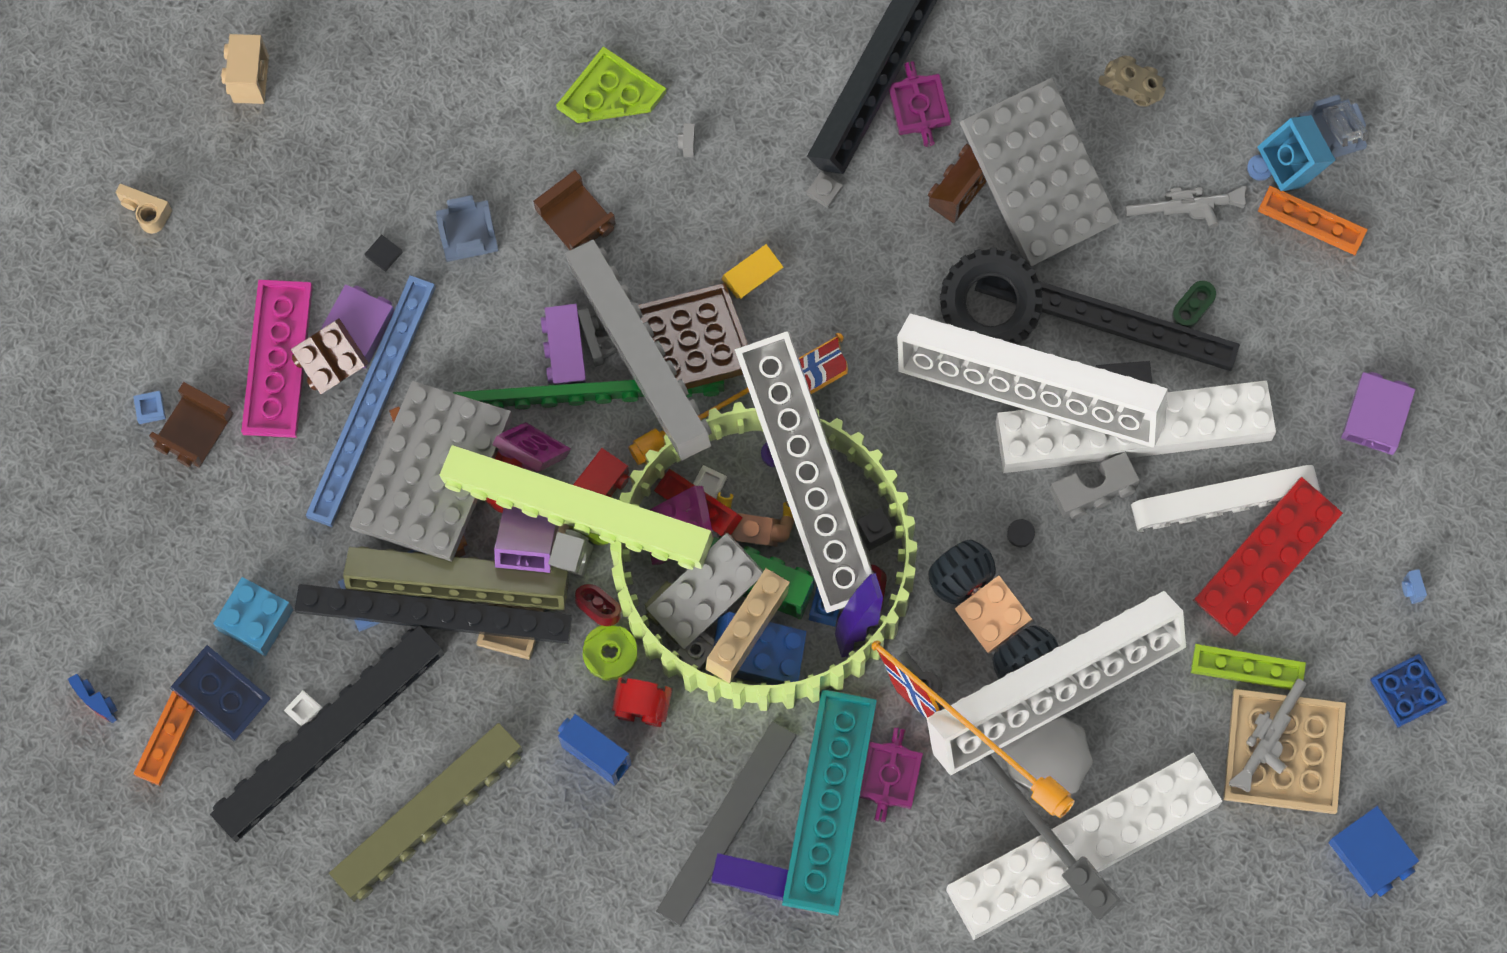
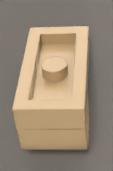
M119 184L115 192L123 207L132 211L136 209V219L145 232L153 234L162 230L172 212L167 201L123 184ZM149 215H156L154 220L145 221Z

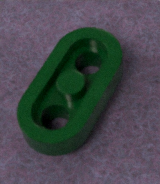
M1207 281L1195 282L1175 305L1172 312L1173 322L1188 328L1194 327L1214 303L1216 298L1215 287ZM1204 293L1207 298L1200 300L1197 294ZM1187 312L1190 318L1187 320L1183 319L1181 313Z

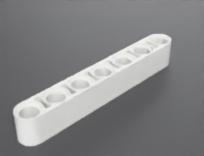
M1305 465L1146 498L1132 503L1131 508L1137 531L1144 532L1143 529L1153 527L1154 530L1168 527L1170 523H1188L1197 521L1196 518L1206 516V519L1221 516L1223 512L1227 511L1235 513L1250 510L1249 507L1259 505V507L1274 505L1276 504L1275 501H1279L1300 477H1303L1316 490L1321 491L1314 466Z

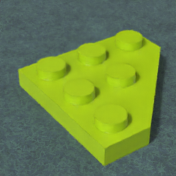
M603 46L556 104L557 110L575 122L583 123L652 112L667 92L665 87Z

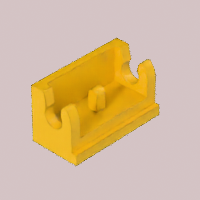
M765 244L726 272L721 280L737 299H742L784 267L767 244Z

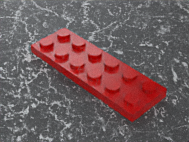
M1300 477L1195 596L1193 601L1234 637L1237 636L1339 519L1343 512L1303 477Z

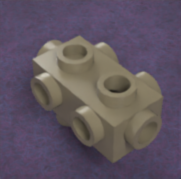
M1122 56L1110 61L1105 68L1104 75L1099 77V84L1101 86L1112 89L1114 94L1126 96L1134 100L1135 104L1143 107L1160 101L1166 90L1162 86L1164 78L1157 75V69L1148 66L1142 68L1136 65V59L1131 56Z

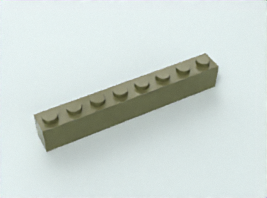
M364 546L358 548L349 547L343 573L345 588L349 590L565 610L569 585L568 571L551 566L550 573L496 568L495 560H480L476 557H454L451 562L422 552L407 553L398 552L394 549L376 550Z
M497 723L329 872L330 876L353 902L358 898L360 901L364 900L372 893L373 888L371 886L379 879L382 882L388 879L394 873L393 867L398 862L402 861L404 863L416 853L414 849L422 841L426 844L432 840L437 834L436 829L443 822L446 825L451 823L458 816L457 810L464 804L467 806L471 805L479 797V790L485 785L490 787L495 784L501 777L498 773L506 766L509 769L515 766L522 758L520 756L523 752L521 746L500 723Z

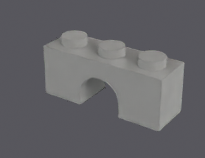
M1126 452L1100 463L1099 471L1102 475L1103 483L1096 488L1084 486L1076 473L1051 483L1049 491L1063 519L1071 517L1072 520L1086 514V509L1095 506L1096 509H1100L1110 504V499L1120 495L1121 498H1126L1136 492L1135 488L1138 487L1140 480Z
M566 529L565 534L557 532L548 564L567 570L568 573L585 577L594 546L588 542L589 538L582 535V533Z

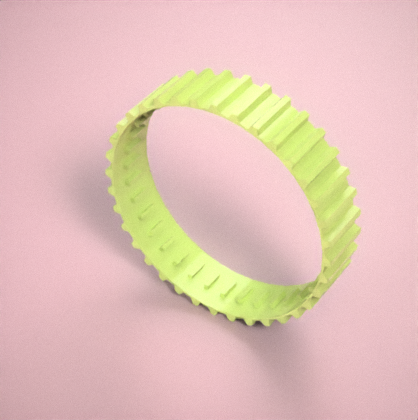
M741 402L734 403L733 410L723 414L716 408L709 410V417L706 419L712 434L708 435L710 441L722 439V437L730 434H743L748 431L763 432L756 409H746ZM838 418L830 423L820 419L830 449H836L845 454L848 461L851 463L855 462L864 470V475L867 479L870 477L877 484L879 496L882 497L884 495L889 503V516H894L898 524L895 527V538H901L903 549H898V562H904V573L897 572L895 584L901 586L897 595L891 594L889 606H892L890 612L887 617L881 616L879 620L880 628L873 636L868 634L863 647L857 652L851 651L847 660L836 666L834 664L829 666V670L815 676L813 674L808 675L807 679L801 681H784V684L766 685V683L748 685L738 680L737 683H728L716 675L711 676L699 671L698 666L695 664L690 666L681 661L679 654L675 650L671 653L663 646L662 638L659 634L654 636L647 628L649 626L648 618L646 615L640 617L635 608L639 606L637 595L630 596L626 586L633 584L631 572H625V562H631L630 549H626V544L619 541L610 543L614 565L612 574L616 592H618L623 617H628L631 634L635 640L643 639L645 654L649 660L659 658L662 661L663 672L668 678L676 674L683 678L687 691L692 692L699 687L708 692L709 701L716 703L720 697L732 699L734 708L741 709L745 702L757 703L760 711H768L771 703L783 702L787 709L794 708L796 699L808 697L814 703L819 701L822 690L830 687L834 691L839 692L843 690L845 678L851 674L858 678L864 675L867 660L869 658L875 660L881 658L878 651L872 649V643L880 641V645L884 647V639L894 640L897 635L899 617L906 616L909 595L913 591L916 570L914 567L917 555V542L913 541L915 520L914 517L907 516V493L896 491L898 475L895 470L885 471L882 466L883 454L878 449L869 452L864 446V435L860 432L849 435L842 430L843 421ZM667 435L664 436L665 446L659 452L649 450L645 454L647 465L643 471L633 470L630 475L632 490L631 492L621 493L620 501L639 507L644 497H649L651 494L650 487L658 478H663L665 475L664 471L673 463L681 461Z

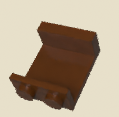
M576 170L533 201L537 213L569 250L575 249L593 239L596 240L600 236L602 238L608 236L614 230V225L616 224L614 214L612 212L607 214L583 186L582 177Z
M183 382L178 390L182 397L160 433L151 432L149 437L155 444L153 447L165 455L171 452L178 456L176 460L189 468L193 464L200 468L233 416V412L230 406Z

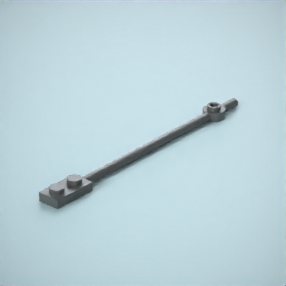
M903 652L898 657L902 664L921 681L925 682L927 680L929 683L928 687L947 702L941 694L943 685L940 677L935 673L923 672L908 652ZM936 701L940 711L945 709L941 704H939ZM990 754L980 759L1067 866L1068 870L1062 874V877L1096 919L1101 920L1121 902L1120 898L1086 857L1082 856L1076 861Z

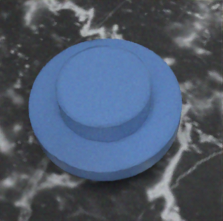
M1255 155L1249 160L1247 171L1253 179L1263 181L1271 177L1272 174L1262 155Z

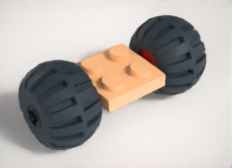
M965 540L950 548L931 565L928 571L929 582L934 593L943 601L954 605L961 603L955 610L988 654L999 647L994 653L992 660L998 679H1001L1006 674L1014 672L1053 651L1059 645L1056 638L1048 630L1040 626L1033 625L1023 629L1033 619L999 575L994 578L996 567L991 552L979 542Z

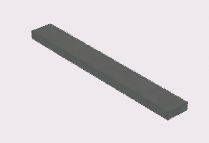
M774 721L771 722L656 910V913L681 927L713 874L717 853L725 855L796 738V734Z

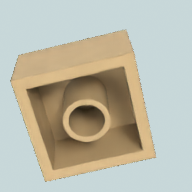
M229 34V44L224 45V58L227 60L226 68H222L221 74L222 83L226 84L227 94H230L233 103L265 104L269 55L261 35Z

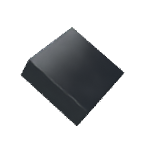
M381 234L366 251L365 257L386 272L403 252L402 249Z

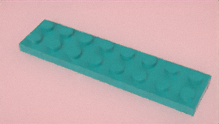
M822 690L783 896V906L836 916L839 914L876 699Z

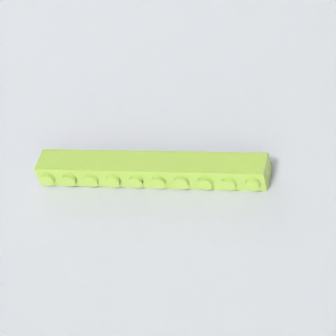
M454 445L451 446L440 472V477L445 483V487L450 490L460 492L463 489L471 492L470 495L477 499L485 501L486 498L496 500V504L501 507L512 509V506L522 509V512L528 516L537 518L538 515L547 517V520L552 524L563 526L565 523L574 526L573 529L579 533L589 535L592 532L600 535L599 538L606 542L615 543V541L625 543V546L630 550L641 552L643 549L652 552L651 555L663 561H667L668 558L676 560L678 565L693 570L694 567L702 569L713 541L711 530Z

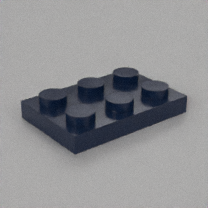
M208 645L204 647L170 687L172 691L233 742L271 699Z

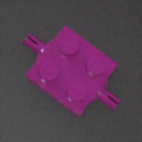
M911 61L910 65L907 62L904 64L907 78L893 83L889 89L899 136L914 132L921 133L923 145L925 147H928V144L932 146L935 144L932 130L951 125L940 75H917L915 62Z
M899 728L893 729L891 743L879 744L869 741L859 798L871 800L878 804L874 820L879 822L880 813L883 811L881 822L883 823L886 822L888 807L912 808L923 753L911 751L902 746L905 730L900 729L899 738L897 739Z

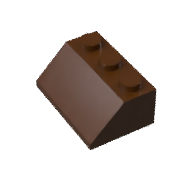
M968 143L960 151L958 156L960 159L955 165L951 163L943 174L945 178L940 185L935 183L928 193L929 207L954 224L987 182Z

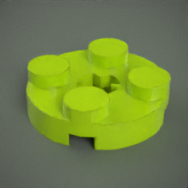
M601 625L587 635L583 646V660L587 669L594 676L606 681L617 680L626 676L634 668L638 658L637 644L633 635L627 629L621 626ZM606 646H609L611 649L617 648L618 652H615L616 656L614 658H605L602 653H605L603 649Z

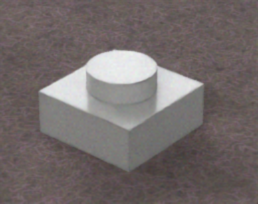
M684 123L683 133H678V149H683V157H694L695 126L694 124Z
M820 172L806 191V195L829 208L843 188V185Z

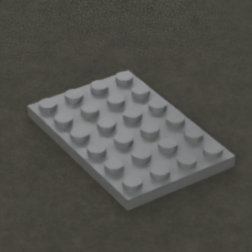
M1052 78L959 122L1023 259L1026 260L1030 267L1119 223Z
M412 381L351 521L350 528L354 531L452 562L478 499L471 496L469 491L461 489L460 492H456L445 487V483L440 477V472L452 445L495 459L499 449L492 444L497 435L507 431L513 417L512 412Z

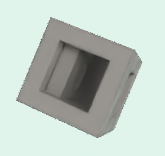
M703 632L686 649L681 647L678 650L679 659L690 666L695 664L698 666V670L702 671L706 666L707 657L713 650L714 639ZM699 647L701 652L698 655H693L691 649Z

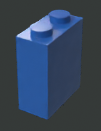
M576 714L571 720L566 718L558 729L560 733L558 738L562 748L614 786L632 764L627 751Z
M1378 806L1328 842L1369 897L1376 893L1379 897L1383 896L1393 888L1391 882L1396 878L1400 877L1403 881L1416 872L1413 866L1419 862L1418 858Z

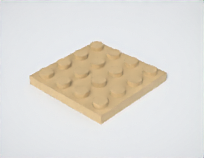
M1234 689L1223 800L1336 814L1338 809L1346 703L1299 697L1288 715L1291 717V721L1279 739L1283 746L1279 759L1287 768L1279 774L1267 763H1260L1252 775L1251 790L1246 792L1241 788L1229 786L1230 780L1243 771L1261 739L1257 738V742L1253 747L1249 746L1246 741L1257 727L1255 721L1259 714L1264 715L1268 711L1271 713L1269 718L1273 720L1287 695Z

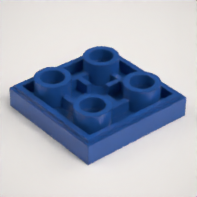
M1420 654L1370 679L1397 728L1447 703L1446 698Z

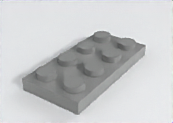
M726 533L709 549L702 569L694 567L693 570L688 569L646 609L683 649H686L758 581L763 570L732 536Z

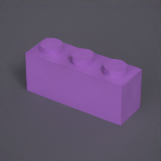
M577 304L546 307L545 317H541L542 333L548 334V342H544L545 358H550L551 367L546 368L548 384L587 383Z

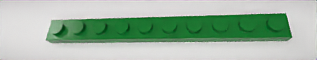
M635 380L453 392L454 394L503 409L507 406H515V409L519 410L529 409L531 405L542 404V407L553 408L558 406V403L568 402L571 406H580L585 404V401L595 400L597 404H608L612 402V399L635 402L639 400L638 397H644ZM724 380L687 389L688 395L686 397L690 398L695 393H703L707 397L717 396L719 392L725 391Z

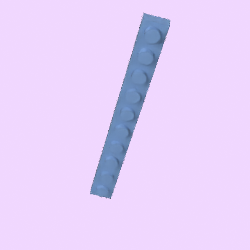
M411 275L409 276L306 513L308 519L333 527L434 293L435 284Z

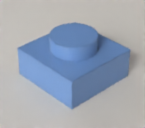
M160 391L133 396L139 424L166 419L163 397Z
M1420 570L1409 571L1404 577L1405 581H1402L1403 593L1405 597H1410L1412 604L1422 602L1427 593Z

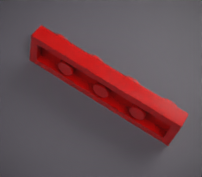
M669 469L654 491L668 500L695 485ZM704 492L712 531L721 537L726 533L731 535L743 517Z

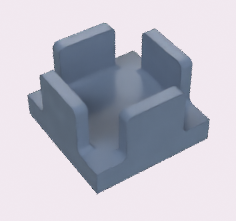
M1335 95L1316 101L1312 110L1299 114L1298 117L1312 115L1334 158L1366 149L1367 144L1363 136L1366 124L1357 103L1351 105L1349 99L1341 101L1340 95Z
M472 195L447 200L448 208L436 211L446 262L498 251L488 200L474 202Z

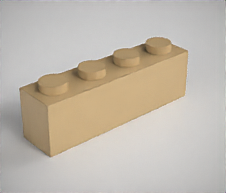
M765 568L707 657L706 670L731 683L787 596L789 581Z

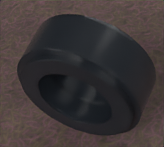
M1017 519L1009 525L1007 537L1012 545L1022 548L1032 543L1035 529L1029 521Z

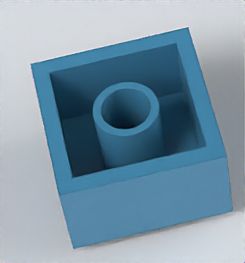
M1312 115L1290 118L1257 146L1281 192L1304 187L1335 161Z
M241 577L213 624L219 632L266 657L294 609L288 601Z

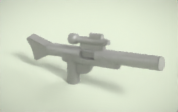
M1242 186L1228 194L1193 198V195L1202 196L1203 189L1201 187L1181 191V187L1171 188L1170 192L1166 193V197L1172 200L1125 206L1126 216L1163 212L1164 216L1189 213L1193 219H1206L1209 228H1214L1219 225L1213 211L1214 206L1230 204L1244 208L1246 205V186Z
M1301 679L1296 680L1273 720L1269 718L1271 713L1268 711L1264 715L1259 714L1255 721L1257 727L1246 743L1253 747L1257 742V738L1261 740L1243 771L1230 780L1229 786L1250 792L1252 775L1260 763H1267L1279 774L1287 768L1279 759L1283 749L1279 739L1291 721V717L1288 715L1307 685L1305 681Z

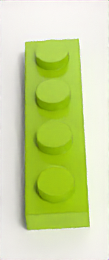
M1195 644L1190 673L1291 690L1297 679L1304 681L1306 662Z

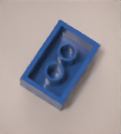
M728 612L718 618L714 646L736 613ZM769 622L734 677L760 684L766 683V685L784 684V681L789 680L790 682L799 681L807 631Z

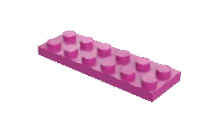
M258 280L241 430L243 435L297 438L304 369L294 364L291 349L308 337L313 290L311 282Z

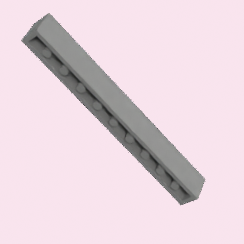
M593 239L566 252L565 255L573 275L681 461L711 447L708 435L712 434L707 421L699 419L700 411L693 399L689 401L686 397L688 391L682 379L676 380L675 375L677 373L670 360L665 361L663 358L665 356L664 349L659 341H653L654 333L649 323L641 321L640 318L643 317L637 303L631 304L629 299L632 297L625 284L620 285L618 282L621 278L615 266L610 267L607 262L610 260L603 247L598 248Z

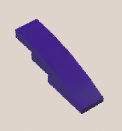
M876 573L870 574L856 589L838 619L835 637L841 658L849 656V653L853 651L854 642L865 640L867 627L875 626L879 623L883 595Z
M717 853L711 882L783 901L788 870Z

